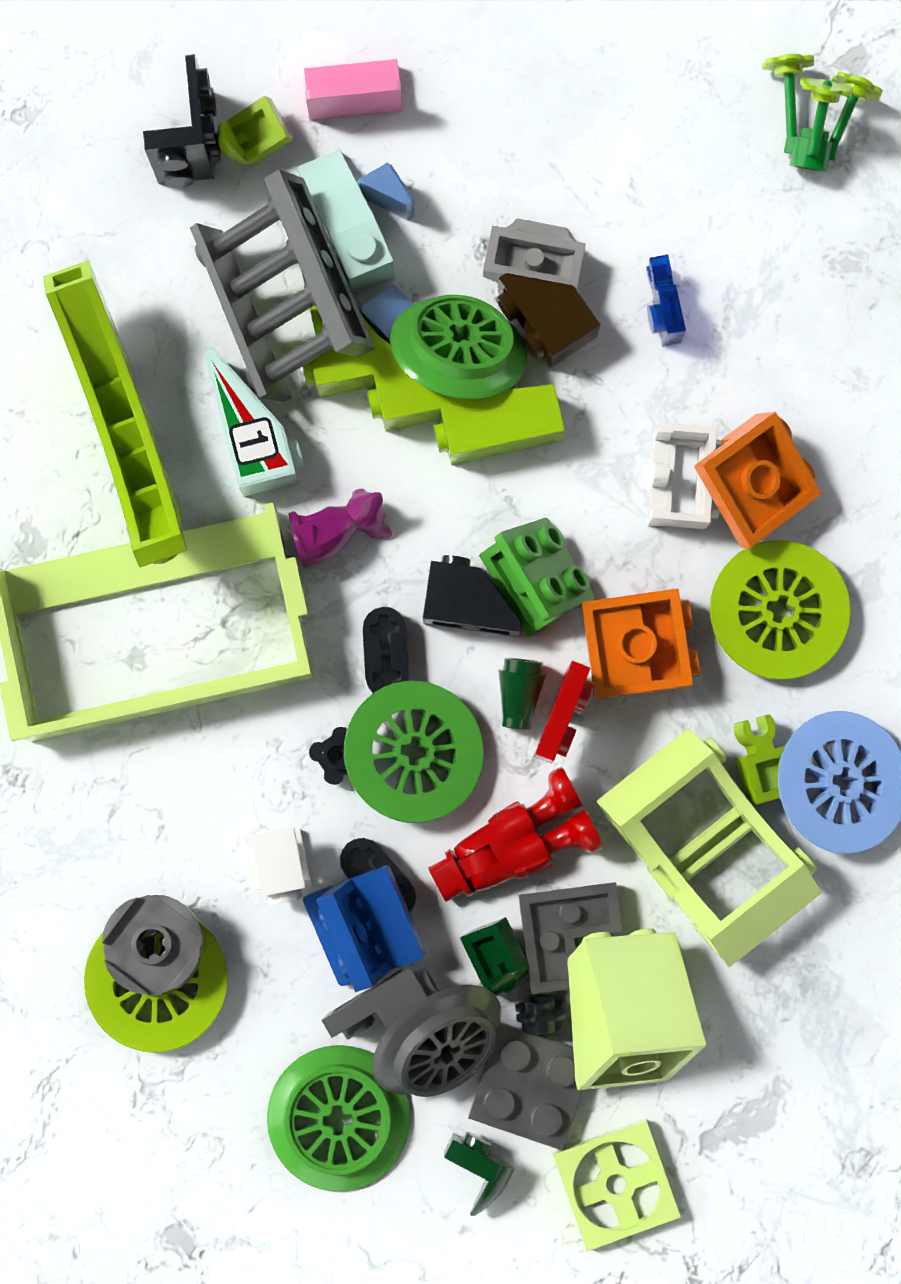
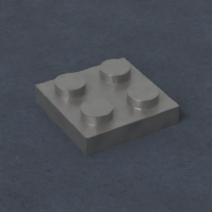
M500 1022L496 1033L495 1046L485 1063L468 1119L563 1151L582 1090H577L575 1081L573 1046L540 1035L527 1034L520 1028Z

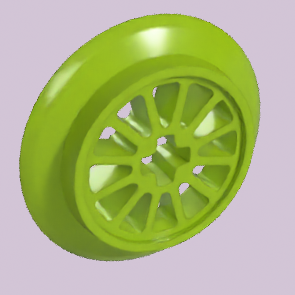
M770 540L757 543L751 548H745L731 558L724 566L712 589L710 618L714 634L722 649L743 669L769 679L799 678L824 666L841 647L850 623V599L842 576L824 555L798 542ZM783 571L795 575L787 591L783 588ZM764 572H775V591L770 587L763 574ZM755 578L765 596L748 588L746 585L748 581ZM802 579L810 586L811 590L799 597H795L794 591ZM740 595L747 596L758 603L759 606H740L738 603ZM811 596L816 597L819 608H802L799 605L800 602ZM781 598L785 600L784 608L791 611V617L785 616L777 623L773 621L774 613L767 610V604L773 605ZM738 613L758 614L759 618L742 626ZM799 615L818 616L817 627L815 628L800 619ZM759 624H764L765 628L755 643L749 638L746 631ZM793 625L811 635V638L805 644L801 642ZM771 630L774 631V651L762 646ZM783 630L790 639L794 650H782Z
M200 921L198 922L204 934L205 943L202 959L198 967L199 976L191 977L187 982L198 984L195 998L180 988L164 995L142 994L133 1012H130L123 1002L137 993L129 991L119 996L116 981L109 974L104 961L106 959L103 953V932L97 938L90 950L85 966V997L94 1019L112 1039L126 1047L142 1052L172 1051L188 1045L199 1038L215 1021L223 1006L227 992V966L219 943L209 929ZM159 931L153 936L155 938L154 954L161 956L164 935ZM143 935L140 941L142 942L143 938L150 937V935ZM145 948L142 954L145 958L149 959L150 955ZM171 993L189 1003V1008L181 1014L178 1011ZM149 998L152 1001L151 1021L139 1017ZM161 999L164 1000L173 1016L172 1020L160 1021Z

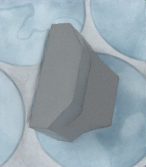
M517 218L511 225L505 228L492 225L483 268V277L498 283L499 277L505 273L573 285L577 290L586 243L574 241L566 227Z

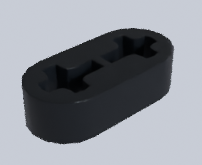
M391 607L375 608L366 616L362 629L365 679L372 694L383 688L382 683L374 682L373 680L374 675L382 672V657H391L393 672L401 673L402 675L401 680L395 681L393 684L409 681L407 629L404 618L397 610ZM381 617H389L390 624L398 625L399 627L398 632L390 634V650H381L379 634H371V627L378 626Z
M358 838L348 842L340 855V865L348 879L366 873L364 869L354 872L349 865L354 861L351 851L356 847L361 851L371 848L375 853L370 860L372 865L376 869L385 865L389 866L398 887L402 884L408 891L403 896V899L410 913L417 899L416 890L411 881L384 850L373 840Z

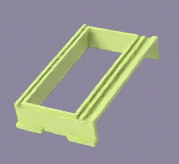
M274 503L264 504L265 513L183 531L187 551L177 554L174 559L163 564L151 563L139 568L132 552L131 543L6 571L0 568V642L8 681L0 683V692L10 741L23 739L34 742L314 679L301 617L308 615L298 565L296 557L287 558L279 515ZM275 558L297 662L39 719L18 618L19 615Z

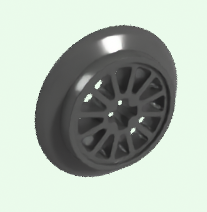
M460 985L438 991L414 1004L394 1021L376 1048L372 1071L378 1085L394 1094H412L420 1097H429L448 1092L469 1080L485 1064L495 1046L496 1033L502 1014L497 996L489 989L481 986Z

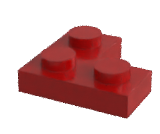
M573 660L571 661L555 697L549 718L533 757L552 764L557 754L564 757L567 756L577 730L568 726L572 714L575 712L581 715L582 711L585 710L595 683L586 680L591 669L590 667Z

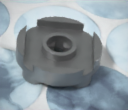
M165 895L136 897L120 905L108 919L102 939L104 944L103 953L106 959L104 961L109 974L125 989L137 994L164 995L182 987L195 974L202 959L205 937L196 916L180 901ZM160 931L164 935L162 945L166 948L161 956L152 954L149 959L145 958L142 953L146 946L140 941L142 936L145 934L155 936Z

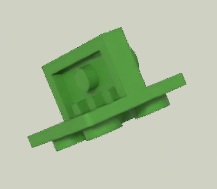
M546 517L502 531L494 537L496 543L479 554L508 606L520 620L521 628L527 637L537 634L568 612L581 607V602L595 599L586 573L575 564L565 547V539L560 530L552 525Z

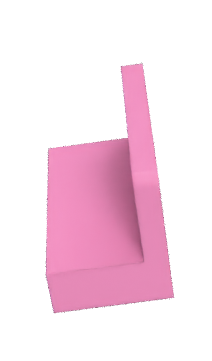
M397 59L304 68L306 103L310 120L402 111L401 84Z

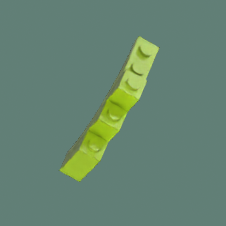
M88 260L43 276L45 294L65 341L96 425L118 493L132 552L139 568L151 563L163 564L174 559L177 554L187 551L181 525L183 517L179 500L159 453L153 426L134 382L130 360L91 263Z
M313 306L310 308L315 335L322 332L324 323L317 307ZM364 318L363 320L375 349L361 357L337 353L334 349H331L303 366L306 384L316 383L319 397L375 386L376 389L367 391L373 419L382 417L385 431L441 419V423L433 425L439 453L448 451L451 465L562 441L565 429L554 384L510 388L498 395L482 399H461L436 393L420 385L404 372L393 355L391 345L378 336Z

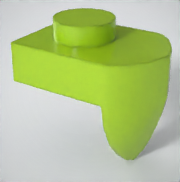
M267 96L258 99L230 119L222 121L217 130L218 145L221 151L232 160L246 166L255 165L293 140L273 100Z

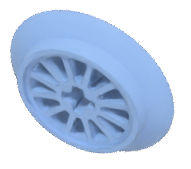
M848 711L826 712L806 721L790 737L783 750L779 764V794L787 817L805 839L817 847L830 852L854 854L869 850L883 842L894 831L901 820V752L893 738L875 721ZM841 742L845 743V745H846L845 750H844L843 753H842ZM825 743L828 745V754L823 749V744ZM857 751L862 754V758L854 763ZM811 756H813L821 768L810 764ZM869 765L872 776L863 777L862 770ZM805 772L816 777L818 781L816 783H805ZM840 775L841 779L848 781V788L840 790L839 786L833 785V776ZM872 782L873 793L864 789L863 784ZM819 789V794L809 801L806 790ZM859 798L869 802V806L867 809L864 807ZM825 802L822 814L820 815L816 809ZM851 811L856 817L854 822L851 820ZM836 812H837L838 824H835V823L833 822V819H834V816H835V813H836Z

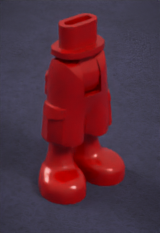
M562 766L550 772L548 776L549 789L542 799L529 808L516 801L498 813L496 812L488 820V824L459 842L453 848L454 851L451 849L445 852L447 858L428 867L445 902L463 893L467 897H471L475 891H485L515 878L524 879L531 877V875L551 867V861L553 860L551 854L560 850L581 847L588 853H596L605 847L586 810L577 813L567 822L540 836L536 833L538 826L583 806Z

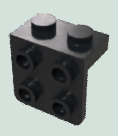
M195 54L185 55L192 126L143 131L144 150L158 184H166L172 188L188 187L197 180L215 179L213 162L221 161V150L218 145L217 132H215L213 117L217 116L215 93L210 85L208 68H199Z

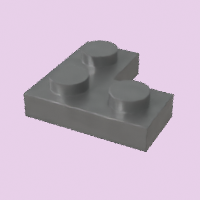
M616 882L518 895L526 959L529 964L528 974L531 994L569 989L568 958L576 950L574 938L586 937L597 932H623Z

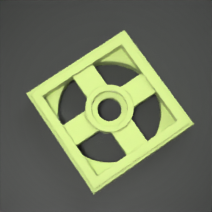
M646 1119L563 1148V1151L552 1152L587 1251L681 1218ZM626 1142L635 1145L648 1155L649 1161L628 1168L619 1163L612 1143ZM594 1150L600 1167L596 1180L575 1187L574 1176L580 1161L589 1151ZM615 1174L621 1175L626 1182L625 1189L619 1194L609 1192L606 1187L608 1178ZM657 1181L659 1195L650 1214L638 1218L631 1198L635 1188ZM605 1200L613 1205L619 1225L612 1228L599 1226L585 1216L582 1208Z

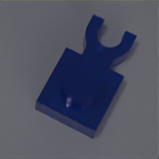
M666 254L651 257L648 260L649 266H646L648 281L653 294V305L647 306L649 326L652 334H660L662 347L679 344L685 335L686 327L677 287L673 284L669 256Z

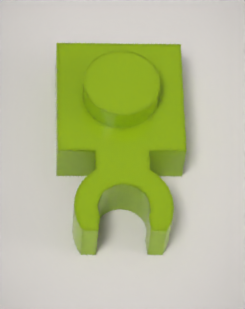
M770 714L756 717L758 725L757 736L752 733L749 720L734 723V735L737 741L746 748L747 752L746 756L735 759L745 797L752 805L780 798L778 770L785 746L774 748L772 740L776 733V725Z

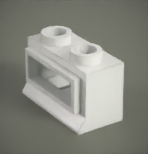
M659 422L654 432L647 526H669L705 530L710 524L711 518H718L719 509L698 473L696 474L694 514L671 512L676 446L698 448V463L723 445L722 442H716L717 427Z
M293 827L244 837V841L254 851V854L248 855L254 890H261L262 896L268 897L269 906L303 899L301 889L312 887L301 829L295 830Z

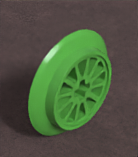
M443 295L415 303L397 317L390 333L393 355L404 372L425 388L449 397L482 399L503 393L519 381L527 365L526 346L517 329L495 307L470 296Z
M403 681L377 690L358 707L346 731L344 761L354 789L372 809L396 821L423 823L437 820L452 813L471 795L481 775L484 761V746L481 731L474 715L456 695L432 683ZM411 711L422 713L417 731L413 728ZM399 712L403 714L405 733L401 731L392 719L393 714ZM430 717L439 722L440 727L429 736H426L425 730ZM382 723L390 730L396 741L377 733ZM446 731L451 744L434 746L432 741L442 732ZM412 739L417 740L416 745L418 749L425 751V756L417 759L414 766L409 764V756L401 754V747L409 745ZM373 741L390 747L392 752L373 754ZM450 750L452 752V761L448 763L436 758L434 753ZM393 759L394 763L381 774L377 772L374 765L375 760ZM430 764L447 770L448 773L442 782L430 768ZM400 768L401 772L394 789L385 782V778ZM421 771L433 785V790L424 793L422 790ZM409 772L412 776L414 794L403 792Z
M346 1045L325 1046L312 1050L291 1063L279 1077L273 1088L267 1110V1127L270 1142L284 1167L297 1179L312 1187L327 1191H350L367 1186L378 1180L393 1167L405 1147L410 1129L407 1095L388 1092L378 1085L373 1076L372 1063L374 1054ZM329 1077H343L339 1098L334 1096ZM352 1078L362 1083L363 1087L351 1100H347L346 1093L349 1079ZM321 1080L324 1084L328 1102L322 1100L310 1089V1086ZM366 1091H371L377 1103L356 1108L354 1105ZM306 1095L321 1110L316 1111L298 1107L301 1096ZM336 1105L342 1106L343 1114L352 1115V1122L345 1123L343 1132H335L334 1125L325 1123L324 1116L331 1115L333 1106ZM375 1110H379L381 1113V1123L360 1120L358 1116ZM296 1115L314 1118L318 1122L303 1128H297ZM356 1128L378 1131L379 1134L376 1141L370 1143ZM321 1130L322 1134L307 1148L300 1136ZM351 1136L367 1152L355 1158L348 1137ZM326 1138H329L331 1142L328 1159L324 1160L314 1155L313 1152ZM338 1140L343 1144L348 1161L335 1162L333 1160Z

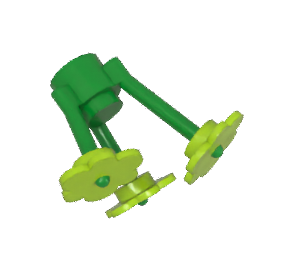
M785 54L765 59V62L762 63V69L775 70L776 77L784 78L786 142L783 153L791 154L789 166L827 172L829 161H835L839 142L856 103H866L868 98L880 100L883 90L878 86L872 85V82L868 79L844 72H838L837 75L833 76L832 81L801 78L800 85L804 89L811 90L810 98L817 100L818 106L813 129L801 128L800 137H797L795 77L803 74V68L814 66V55ZM840 95L845 96L847 100L828 141L830 132L823 131L829 103H838Z

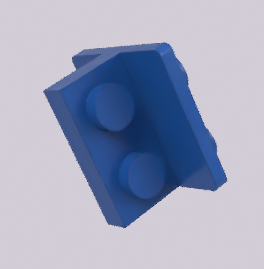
M387 865L311 892L303 897L304 906L337 983L340 986L352 984L355 993L373 987L390 970L419 961L426 955V950L391 868Z

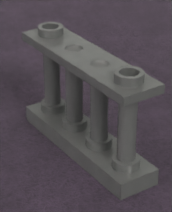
M278 169L264 178L270 193L269 204L225 232L199 223L191 226L190 230L196 243V256L207 269L248 370L246 377L251 389L260 399L286 402L292 397L284 377L331 349H334L337 353L361 357L375 349V346L304 178ZM280 220L288 237L286 246L241 274L232 250ZM295 263H298L306 280L304 289L258 317L249 292ZM315 305L324 323L322 332L276 359L266 335Z

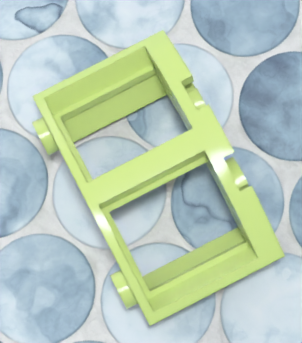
M688 728L596 802L628 846H632L635 853L647 866L648 872L672 902H676L682 912L691 920V925L730 968L822 892L812 877V874L817 871L813 862L799 847L791 851L755 810L722 764L727 761V758L719 746L711 738H707L703 742ZM706 769L733 808L668 859L640 820ZM752 830L786 869L720 921L687 881Z

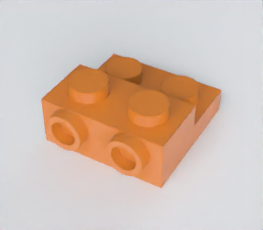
M776 412L755 414L722 438L721 442L723 445L694 465L695 470L741 548L753 547L822 494L815 482V472L812 466L801 457L792 441L790 427Z
M679 588L581 602L592 682L595 683L593 688L595 700L689 689L693 686L692 677L700 676L697 650L695 647L688 648L685 629L692 628L691 608L689 600L680 601Z

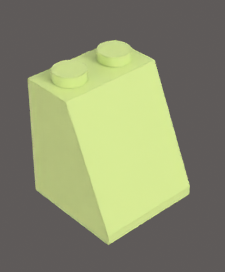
M647 928L637 930L627 936L612 937L609 932H597L582 939L581 944L568 958L577 1090L668 1081L706 1046L676 932L656 933L655 929Z

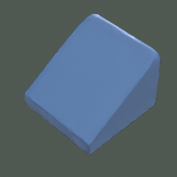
M387 162L359 179V188L366 200L407 221L414 217V199L392 164L389 165Z
M392 284L366 302L359 311L378 336L390 344V333L395 320L413 303Z

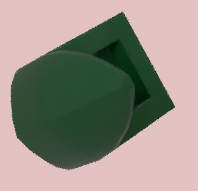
M506 917L473 929L460 937L480 980L477 986L487 988L496 996L508 994L522 983L528 973L529 964Z
M466 1132L463 1138L453 1133L444 1149V1158L485 1179L470 1211L471 1216H476L498 1198L506 1188L515 1169L503 1159L490 1153L493 1145L483 1138L470 1132Z

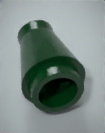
M504 658L503 669H498L503 714L502 727L521 730L531 729L532 717L546 678V674H542L543 662L519 658Z

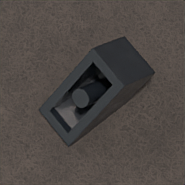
M443 555L441 562L431 561L423 611V624L518 638L521 627L520 620L479 567L470 566V559L454 555Z

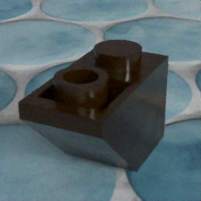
M505 273L498 278L497 292L499 295L495 297L496 302L510 322L517 319L526 334L522 336V339L536 360L543 357L551 368L597 338L601 324L573 285Z

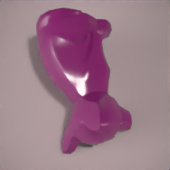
M363 488L353 491L352 498L349 499L346 506H328L308 516L298 515L295 511L288 513L303 569L319 564L338 553L356 531L365 532L370 537L379 540L388 539L392 536L390 527L383 522L385 512L382 494L380 492H366Z

